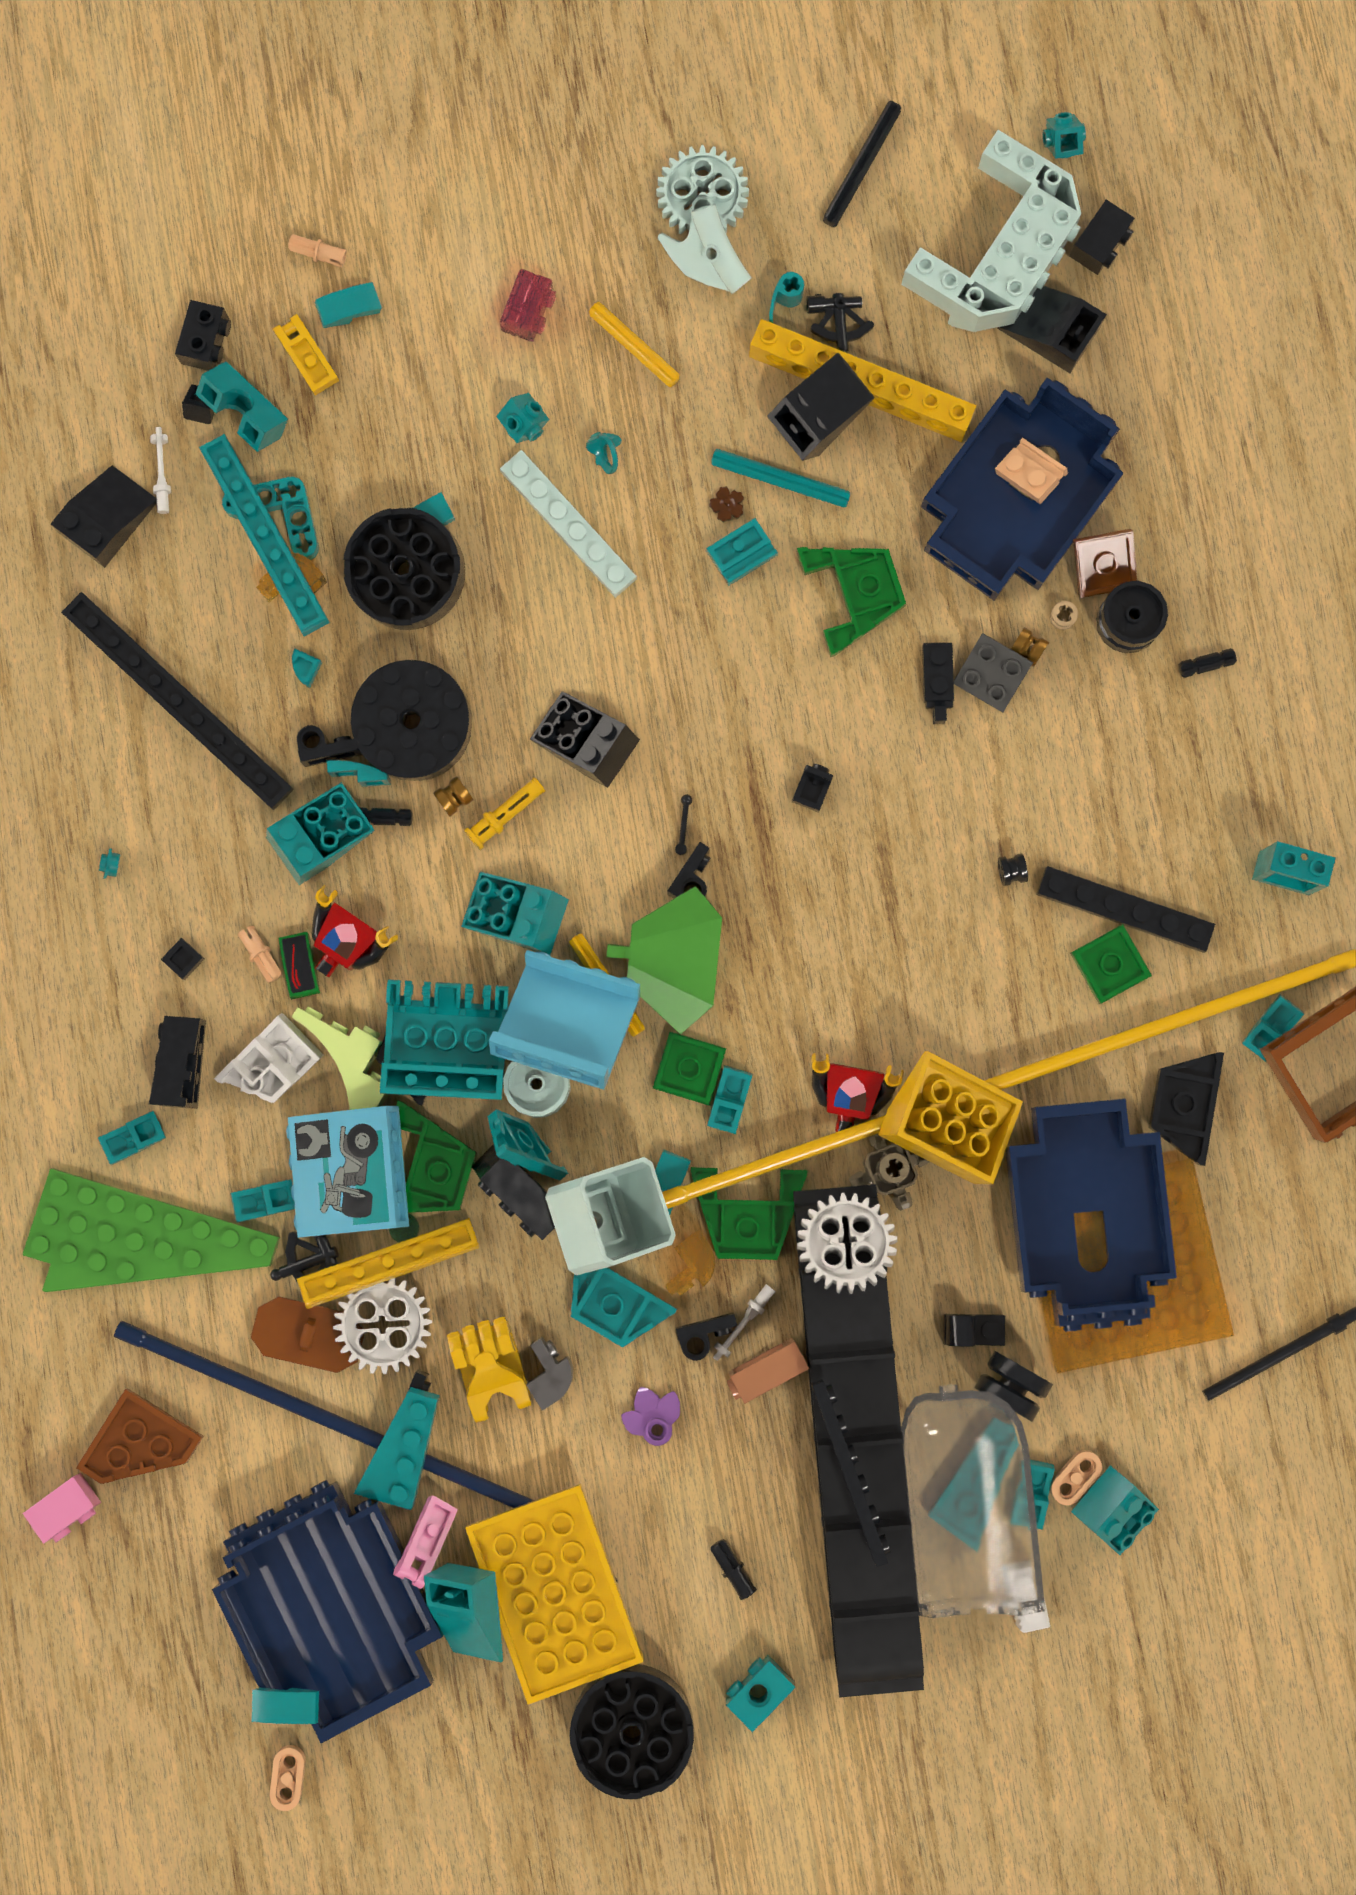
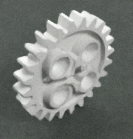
M841 1193L840 1201L838 1202L835 1201L832 1195H829V1205L827 1206L819 1200L817 1202L819 1211L808 1210L811 1220L802 1219L801 1225L807 1230H799L797 1235L800 1239L805 1240L797 1243V1250L806 1251L800 1255V1262L809 1261V1264L805 1267V1272L809 1273L815 1270L814 1282L816 1283L824 1278V1288L828 1289L834 1283L836 1284L837 1293H840L843 1286H847L849 1293L852 1294L854 1285H858L862 1291H865L866 1281L876 1286L877 1278L875 1275L877 1274L883 1278L886 1277L887 1272L883 1266L892 1267L893 1261L887 1256H895L897 1249L889 1246L897 1242V1236L888 1235L894 1230L895 1226L894 1224H884L889 1214L885 1213L879 1216V1204L872 1208L868 1207V1197L862 1203H859L858 1196L855 1193L851 1201H847L844 1193ZM843 1217L848 1219L849 1242L852 1243L850 1249L852 1269L850 1270L846 1268L845 1244L842 1243L844 1236ZM858 1221L865 1222L869 1226V1230L859 1233L855 1231L853 1224ZM831 1223L836 1225L839 1231L834 1235H828L824 1233L822 1227L825 1224ZM860 1251H866L871 1255L872 1260L868 1263H861L856 1259L855 1255ZM835 1253L839 1255L841 1262L837 1265H830L825 1261V1256Z
M393 1278L389 1280L388 1284L382 1282L357 1291L358 1293L348 1294L347 1297L350 1299L348 1303L339 1301L338 1304L345 1310L344 1313L334 1314L336 1318L342 1320L341 1324L333 1326V1329L342 1331V1335L337 1337L335 1341H345L346 1345L340 1352L351 1351L352 1354L348 1362L351 1363L358 1358L360 1360V1370L366 1364H370V1373L374 1374L377 1366H381L383 1374H387L388 1366L392 1365L393 1369L398 1372L399 1362L402 1361L409 1367L410 1361L408 1357L410 1355L415 1358L420 1357L416 1348L427 1347L421 1339L422 1336H431L430 1332L424 1330V1326L431 1324L432 1320L424 1319L423 1317L424 1314L430 1311V1308L420 1307V1304L425 1300L424 1296L417 1299L413 1297L417 1291L416 1287L409 1291L405 1290L407 1281L404 1280L399 1286H396V1279ZM394 1300H401L406 1306L404 1315L398 1318L393 1317L389 1312V1306ZM364 1302H371L375 1306V1314L370 1319H364L359 1314V1307ZM380 1316H385L386 1321H410L409 1326L388 1327L384 1334H381L379 1328H356L358 1323L379 1322ZM397 1330H402L407 1335V1342L401 1348L394 1347L390 1341L392 1333ZM366 1332L373 1333L377 1339L375 1347L371 1350L364 1349L360 1344V1338Z

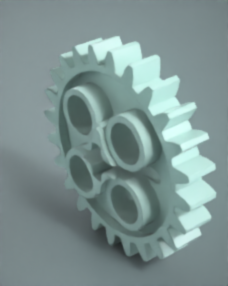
M701 145L700 152L695 153L691 146L689 147V155L686 156L682 151H679V161L670 157V168L662 167V175L664 177H658V186L660 187L656 189V197L660 198L658 200V208H664L662 210L663 219L671 217L669 220L670 227L679 224L680 235L686 229L690 230L691 211L706 205L716 204L726 234L727 224L736 227L737 220L735 217L743 218L744 211L742 208H747L748 206L746 197L749 196V188L745 187L748 184V178L741 177L743 175L742 166L735 168V157L729 161L726 160L727 151H723L718 156L716 155V147L713 146L710 153H706L704 145ZM706 170L709 174L707 176H699L696 172ZM684 189L689 194L680 196L676 194V191ZM720 189H725L729 191V194L721 196L716 192ZM692 204V206L688 210L684 209Z

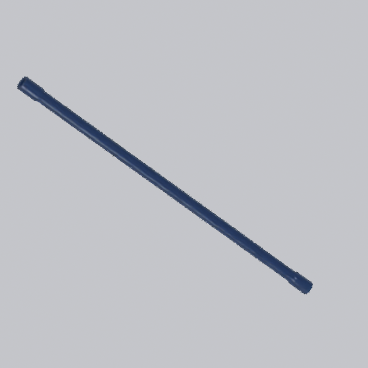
M121 1321L115 1330L114 1337L135 1347L149 1350L375 1449H378L384 1435L155 1337L147 1333V1331L127 1322ZM426 1454L424 1470L509 1507L516 1508L535 1501Z

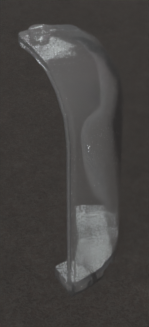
M957 1384L940 1385L939 1392H930L914 1397L905 1411L901 1432L904 1441L903 1454L909 1517L912 1525L911 1538L920 1616L940 1618L954 1615L971 1614L970 1608H973V1610L987 1609L988 1614L1016 1616L1044 1612L1045 1601L1029 1447L1021 1420L1007 1402L991 1392L958 1390Z

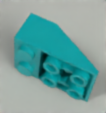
M341 782L269 826L266 830V839L298 885H301L337 861L372 834L375 829Z
M480 871L461 927L526 949L542 951L551 955L569 899L549 889Z
M447 1563L426 1574L424 1582L427 1607L452 1651L495 1662H503L495 1572Z

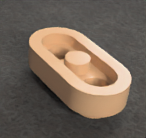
M1087 1450L1075 1453L1052 1479L1050 1487L1052 1497L1062 1505L1075 1504L1100 1476L1102 1463L1099 1457ZM1084 1460H1088L1090 1463V1467L1086 1471L1080 1469V1463ZM1063 1483L1070 1485V1490L1066 1494L1060 1492V1486Z
M295 1745L282 1747L275 1755L273 1761L269 1797L271 1804L280 1811L293 1809L302 1797L306 1757L302 1749ZM286 1757H294L295 1765H288L285 1760ZM282 1788H290L292 1796H284Z

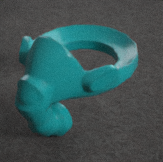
M597 432L591 435L590 439L586 442L587 451L596 456V465L601 466L606 474H613L618 467L616 447L621 444L622 440L615 434ZM607 445L609 446L612 454V465L610 464L607 457Z

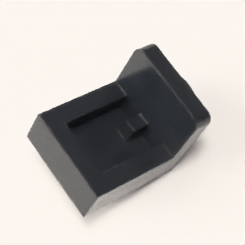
M813 764L812 767L806 765L792 802L819 813L833 779V775L829 774V769L819 764Z

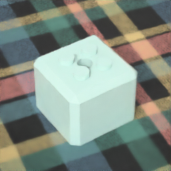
M645 1157L550 1187L545 1196L568 1270L575 1275L611 1267L673 1244L676 1236L653 1162Z

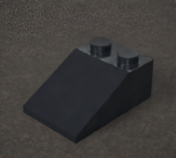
M112 465L69 500L51 522V526L65 539L105 568L156 505L157 498Z

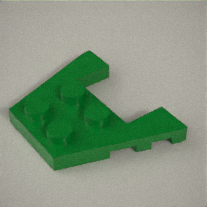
M797 548L796 552L804 576L828 568H834L851 622L823 630V636L830 657L836 656L906 606L904 594L889 549Z
M397 1101L396 1106H399L401 1130L420 1135L406 1183L408 1213L461 1210L477 1152L404 1102Z
M691 1167L693 1182L718 1174V1168ZM780 1169L779 1201L718 1200L717 1190L699 1196L698 1198L717 1259L778 1260L794 1213L793 1191H802L808 1170Z

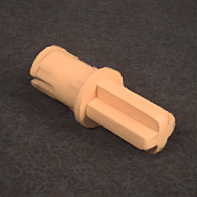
M295 234L291 235L288 248L290 251L312 257L314 262L319 260L340 268L344 266L346 249L323 243L322 239L314 241Z
M254 926L247 927L251 939L244 929L240 931L237 936L249 952V960L255 962L265 980L270 983L280 978L282 972L270 954L271 948L265 946L255 930L256 928Z

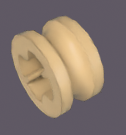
M1069 601L1058 602L1050 613L1051 624L1059 630L1069 629L1078 618L1077 607ZM1059 609H1063V612L1066 610L1070 612L1068 622H1064V619L1060 621L1057 618L1060 613Z

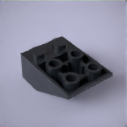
M1043 286L1042 289L1037 288L1032 295L1035 299L1027 312L1024 313L1022 311L1014 324L1001 326L997 329L1071 374L1101 328L1107 314L1081 298Z
M836 353L787 394L767 417L801 460L804 461L820 456L875 397L840 353Z
M563 691L530 738L531 741L606 788L610 786L640 741L624 723Z

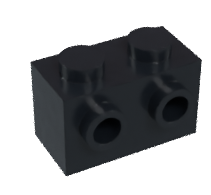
M1106 199L1074 244L1069 257L1097 275L1103 267L1109 269L1118 256L1115 250L1119 244L1125 246L1134 233L1130 228L1135 218Z
M190 300L175 355L181 364L209 371L216 367L217 363H221L224 352L222 346L224 336L228 337L231 330V320L225 309Z

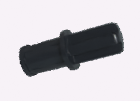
M722 1539L713 1544L711 1552L724 1571L723 1577L729 1579L739 1599L744 1600L756 1592V1587L743 1569L744 1563L738 1561L727 1541Z

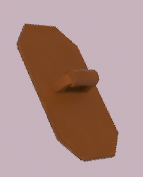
M277 1297L258 1307L251 1339L263 1356L338 1373L358 1362V1358L351 1363L348 1362L352 1354L351 1351L340 1352L346 1345L345 1341H335L337 1337L342 1335V1331L333 1329V1326L341 1324L342 1320L336 1318L334 1314L344 1313L343 1311L318 1305L306 1309L304 1302L284 1297ZM359 1323L356 1324L357 1329H362ZM365 1333L360 1338L361 1346L363 1343Z

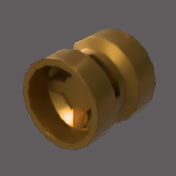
M1024 627L1011 650L1032 661V666L1034 667L1049 642L1043 638L1034 637L1032 631ZM1031 643H1034L1030 652H1026L1030 647Z
M457 776L449 781V786L444 789L439 788L433 792L449 817L457 812L458 807L468 805L473 801L472 796ZM453 792H454V794L457 796V799H455V798L453 797V795H452Z

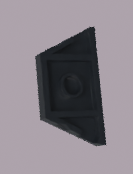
M1217 1052L1158 1069L1148 1128L1154 1132H1160V1137L1200 1166L1206 1165L1224 1058L1223 1052Z

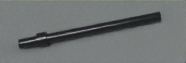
M1356 1307L1341 1315L1336 1313L1327 1318L1325 1324L1204 1389L1202 1392L1209 1402L1332 1333L1337 1335L1347 1329V1325L1356 1321Z

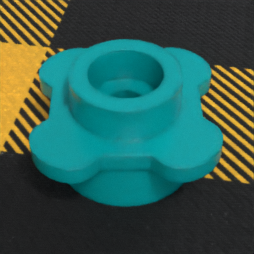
M109 848L108 854L101 855L99 871L104 872L103 879H106L107 876L116 877L120 854L112 853L111 848Z

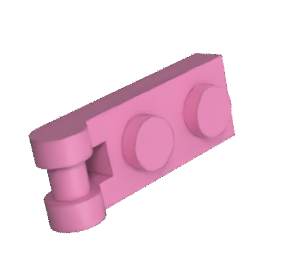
M433 1495L427 1498L404 1553L395 1566L393 1575L400 1579L407 1578L411 1580L412 1585L419 1589L424 1587V1576L433 1569L458 1511L457 1508ZM414 1559L422 1562L418 1570L411 1566Z

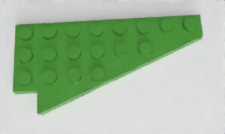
M50 1169L22 1255L50 1263L42 1291L53 1292L267 1267L272 1265L280 1237L57 1169Z

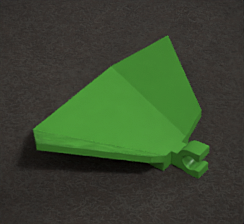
M695 886L634 922L631 929L630 946L608 944L606 957L629 959L627 978L640 984V997L680 1035L714 1005L722 916Z

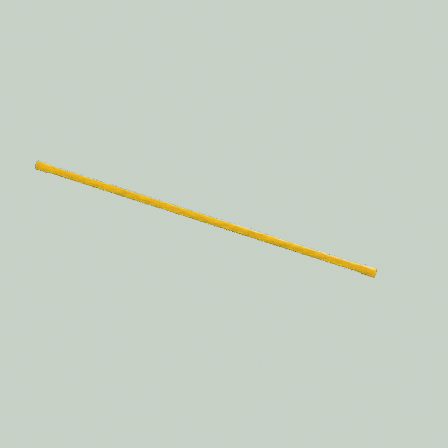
M1356 950L1346 951L1320 963L983 1081L1003 1090L1327 975L1338 974L1356 967ZM886 1115L699 1181L665 1190L662 1194L667 1209L684 1204L690 1199L878 1134Z

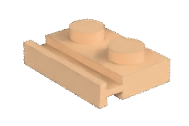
M1024 438L995 468L998 476L1039 504L1056 488L1059 480L1068 474L1065 466Z

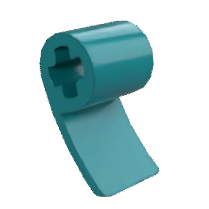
M787 272L779 279L771 300L769 322L773 323V312L776 303L788 308H793L801 303L804 292V280L798 273Z

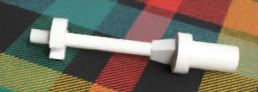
M156 427V434L150 436V442L155 445L157 444L158 480L157 484L153 486V493L157 497V513L167 514L169 513L168 494L171 493V486L167 485L164 476L162 445L168 443V436L162 434L161 427Z
M766 1284L754 1300H749L745 1317L723 1345L719 1342L715 1344L714 1347L718 1350L713 1357L715 1360L718 1361L723 1354L727 1358L731 1355L728 1347L749 1320H752L759 1313L762 1315L765 1311L763 1307L776 1292Z

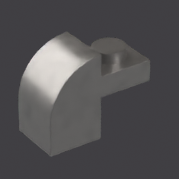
M541 1337L530 1346L546 1371L529 1381L526 1386L543 1411L565 1395L572 1382L573 1366L569 1356L558 1362L556 1357L559 1356V1353L551 1340L545 1342L543 1337Z

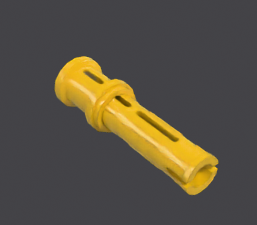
M533 777L530 782L493 812H485L479 822L471 828H465V834L481 851L484 848V843L496 833L500 835L504 830L503 826L524 810L538 796L546 792L545 789ZM525 794H527V797L525 799H523L519 804H517L514 808L508 811V808H510ZM503 813L504 816L498 820L497 818ZM488 826V829L479 836L478 833Z

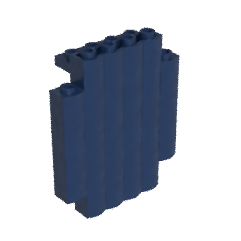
M327 1480L310 1488L313 1494L303 1499L298 1494L283 1502L286 1508L276 1513L271 1508L256 1516L257 1523L247 1527L246 1523H242L229 1530L231 1536L223 1541L228 1551L223 1560L228 1569L235 1566L238 1574L232 1570L217 1578L219 1584L212 1589L258 1687L279 1690L299 1688L319 1691L318 1723L311 1725L320 1743L431 1686L434 1679L419 1649L443 1637L442 1631L427 1607L424 1589L413 1586L412 1581L407 1578L400 1579L393 1575L395 1566L404 1553V1548L380 1501L372 1503L371 1499H368L355 1506L356 1513L352 1514L337 1481L329 1485Z

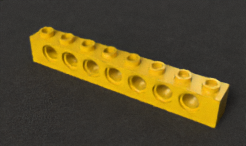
M760 320L750 343V358L802 379H807L836 353H840L875 397L869 403V406L962 443L977 405L766 320Z

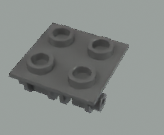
M982 633L955 678L954 684L1003 713L1033 662Z

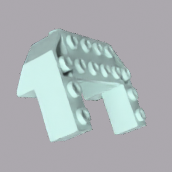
M997 130L982 153L978 169L1021 194L1023 198L970 278L920 247L906 268L901 284L950 314L949 325L971 332L1014 324L1022 311L1026 313L1035 299L1032 296L1037 288H1043L1050 276V273H1048L1052 264L1058 265L1066 251L1063 248L1067 241L1072 243L1081 226L1077 225L1081 216V210L1073 176L1000 130Z

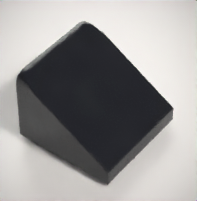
M191 384L182 401L183 417L187 420L211 424L215 412L196 395L198 385Z

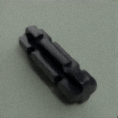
M1232 648L1222 650L1220 654L1215 652L1196 657L1193 661L1191 659L1181 661L1178 664L1181 677L1186 678L1193 676L1195 672L1201 674L1220 669L1222 665L1223 667L1234 665L1237 662V657Z
M359 807L372 825H396V823H399L400 826L412 825L413 813L410 809H399V811L389 808H372L368 810L367 808Z

